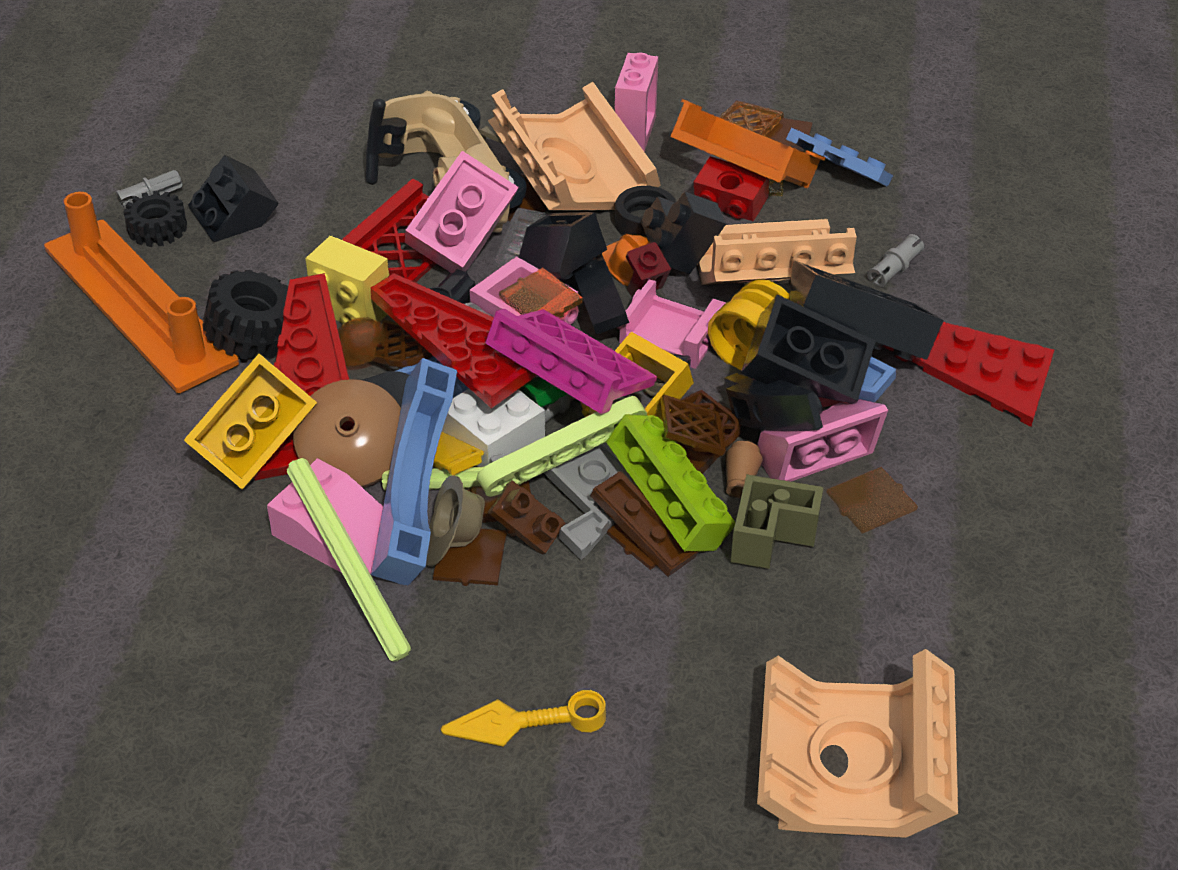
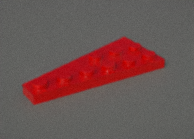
M325 273L290 279L283 312V326L277 344L278 352L273 366L311 396L325 385L336 381L349 380ZM351 421L344 422L341 429L350 431L354 428L355 424ZM293 432L254 476L255 481L288 474L289 463L299 459L294 446Z
M395 273L371 287V300L440 363L456 369V377L491 409L537 376L486 344L494 317Z

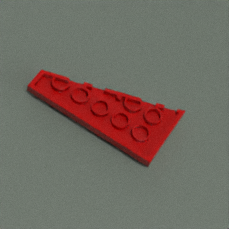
M943 322L928 359L914 356L911 362L923 367V372L968 395H977L991 402V407L1001 412L1007 410L1021 418L1020 422L1032 427L1052 362L1054 349ZM883 345L884 348L893 352L894 348ZM895 355L896 358H898V359H900V360H902V361H904V362H907V361H908V360H906V359H904V358H901V357Z

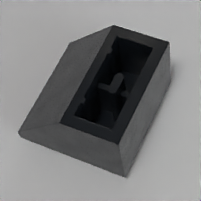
M224 155L220 162L212 169L201 188L195 192L188 206L213 242H217L262 227L279 203L253 168Z
M595 212L550 213L529 225L525 232L519 258L559 281L569 279L574 275V270L593 264L596 261V256L607 250Z

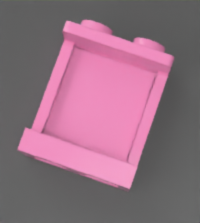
M649 279L641 290L638 289L635 292L632 303L625 310L629 323L617 327L620 330L619 343H622L628 334L633 332L669 353L689 355L691 359L690 367L696 369L712 346L708 336V322L726 302L712 299L705 311H701L658 297L656 295V281Z

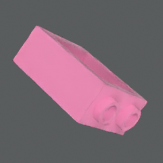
M628 53L615 86V113L645 152L656 119L658 56H650L645 53Z
M517 256L470 289V302L476 304L493 317L496 311L506 309L516 316L523 315L522 312L505 303L523 289L547 302L549 305L544 310L570 325L575 322L579 313L578 291Z

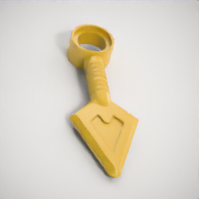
M583 690L575 693L569 699L568 706L538 709L537 711L529 710L527 712H518L497 699L443 725L441 732L444 735L502 747L520 729L532 726L537 727L538 725L570 722L576 730L593 732L600 729L606 721V703L599 693L592 690ZM585 705L593 706L598 710V713L590 718H582L575 712L578 708Z

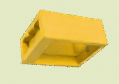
M630 332L615 350V352L666 382L645 407L647 416L654 415L663 421L660 401L663 394L681 399L694 383L689 364L633 332ZM580 402L583 408L582 414L585 417L597 412Z

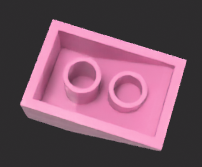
M461 151L405 230V243L450 273H454L456 269L466 272L485 245L519 187L464 151Z
M317 458L310 466L371 574L383 506L347 473ZM291 482L267 504L272 535L341 572L293 482Z

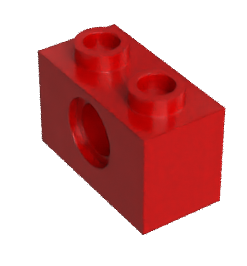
M710 156L694 180V195L717 203L721 212L728 213L734 218L754 221L769 197V178L731 162Z

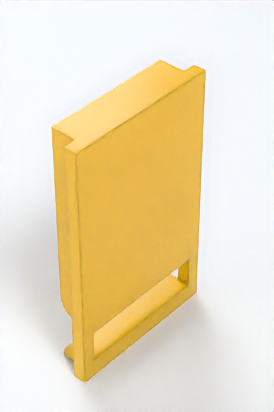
M441 432L433 467L439 470L446 469L450 475H455L482 463L481 456L484 455V451Z

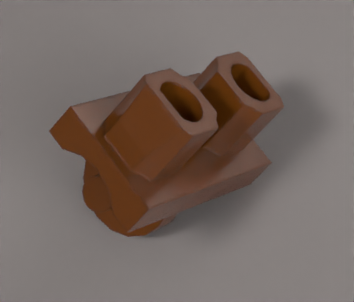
M513 480L506 484L503 492L488 511L491 516L506 527L508 534L518 536L542 555L546 554L559 534V530L565 525L564 520L555 512H551L536 500L534 495L524 487H520Z

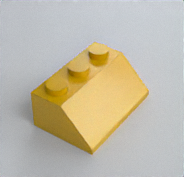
M258 354L187 435L184 441L243 490L316 406L317 402L262 355Z

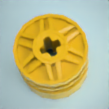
M760 279L748 282L733 296L731 301L726 302L708 322V336L712 347L724 362L742 371L761 313L776 295L790 300V294L780 285L769 280Z

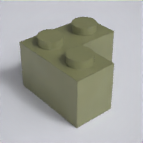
M746 474L733 532L731 562L770 569L775 540L814 547L824 487Z

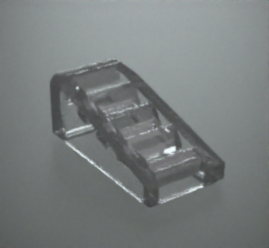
M517 208L494 261L496 267H502L516 257L509 255V253L520 254L527 227L547 214Z

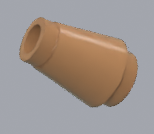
M736 441L727 450L726 492L729 496L741 498L746 474L757 475L763 457L760 454V448L756 444L749 441Z

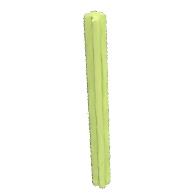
M304 458L293 460L289 463L287 473L389 660L393 662L405 658L409 655L411 647L309 462Z

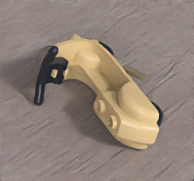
M428 90L423 94L398 97L386 102L379 98L373 102L366 149V182L373 185L378 181L379 156L390 158L415 152H436L443 155V157L439 158L438 167L434 168L433 180L437 187L461 151H464L519 187L493 232L501 233L503 224L507 223L509 208H514L522 203L527 188L525 178L520 173L500 165L487 145L486 137L501 144L503 142L493 128L484 126L479 129L481 115L479 109L473 104L460 100L458 97L433 94Z

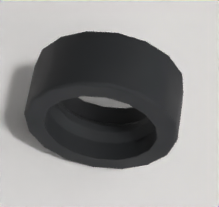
M650 185L626 189L619 194L615 201V227L622 236L630 234L641 235L647 238L641 224L642 217L634 216L630 213L637 210H647L652 206L657 197L675 203L676 199L668 191Z

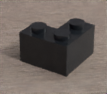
M685 191L676 203L657 197L652 206L645 211L641 220L649 243H657L670 268L691 274L712 245L714 236H718L726 226L725 219L717 203Z

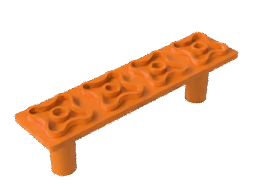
M74 192L65 197L64 205L70 233L45 243V251L176 393H182L239 365V359L235 353L233 356L228 355L224 349H217L213 345L214 341L207 339L205 336L206 331L203 330V321L198 317L195 301L189 297H179L105 220L97 221L90 194Z

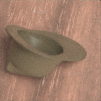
M455 475L446 478L437 494L434 513L429 525L431 534L426 565L429 567L436 565L445 556L450 547H461L471 543L479 534L482 526L485 506L484 498L465 490L460 477Z

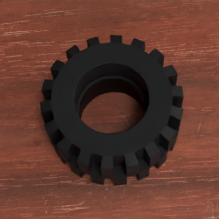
M235 270L231 271L230 275L225 273L220 275L219 279L214 280L211 288H209L203 318V330L206 331L205 336L209 341H214L213 345L217 349H224L225 353L231 356L235 353L241 359L255 358L258 354L268 358L276 356L278 352V338L281 335L283 326V312L288 286L281 284V280L276 277H269L263 272L255 273L253 270H245V272Z

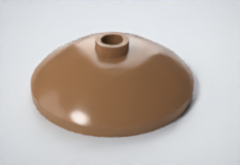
M341 380L318 389L310 396L317 402L316 406L293 431L294 446L298 458L306 459L310 465L318 458L347 473L362 488L381 481L382 474L385 471H389L401 410L397 401L383 388L363 380ZM351 421L355 426L350 431H344L341 429L344 422Z

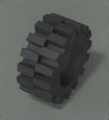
M153 191V195L148 196L146 192L142 193L141 199L135 196L132 198L133 203L128 202L126 204L124 218L130 239L132 241L136 240V243L139 245L146 242L147 247H152L153 243H158L159 247L164 246L163 241H168L171 244L175 242L174 237L180 239L183 236L182 232L187 230L184 205L182 200H179L175 194L170 197V192L164 191L160 195L159 191Z

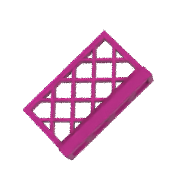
M506 309L497 310L486 340V344L600 414L610 411L613 400L652 387L657 379V376L544 309L519 316Z

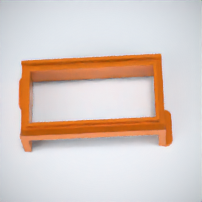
M684 99L681 100L684 104L670 136L778 183L786 180L804 188L809 187L820 160L825 161V157L808 150L804 153L704 112L701 106Z

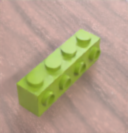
M625 414L606 443L684 551H716L735 527V521L728 513L726 504L716 497L708 486L705 476L696 470L687 458L685 449L674 440L665 438L664 424L660 418L654 415Z

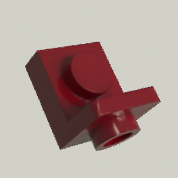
M652 242L628 251L626 259L633 270L632 278L627 287L631 297L633 298L635 292L638 289L641 290L649 279L656 281V290L663 288L671 268L657 243Z

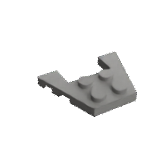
M606 442L544 472L585 513L559 530V539L580 560L590 553L607 533L608 529L615 523L590 496L593 488L620 471L638 488ZM503 454L491 457L490 463L504 457Z

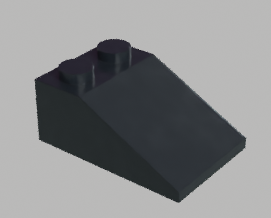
M776 295L760 315L741 373L765 384L781 379L814 391L818 397L855 404L859 399L876 341L780 295Z

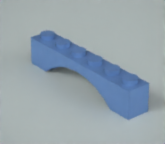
M424 358L420 360L405 383L371 572L372 576L402 585H410L426 565L431 534L427 513L430 478L440 435L452 403L457 374L456 369Z

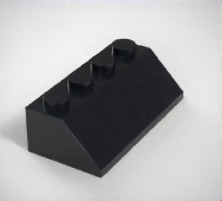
M798 261L793 263L790 301L875 340V349L881 350L883 345L894 348L893 354L906 360L913 361L914 356L928 359L944 321L943 319L916 303Z

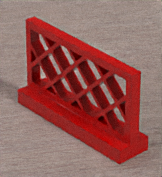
M411 179L342 239L345 242L383 256L388 260H398L399 267L388 268L389 276L395 273L415 283L436 263L415 249L402 250L400 243H405V233H398L397 229L400 226H409L417 215V211L429 198V196L422 193L423 184L415 179ZM381 243H395L396 250L378 251L377 246ZM404 259H421L422 264L417 267H405Z

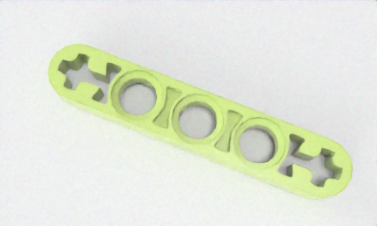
M629 396L612 404L609 412L603 414L595 412L488 464L480 470L476 479L486 496L499 495L511 480L518 485L605 443L625 414L647 416V411L637 397Z

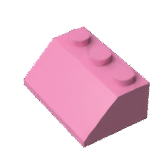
M858 399L855 404L837 403L829 409L822 411L820 417L823 428L818 430H764L760 433L757 445L763 457L762 466L770 478L791 482L872 454L888 409L884 404Z

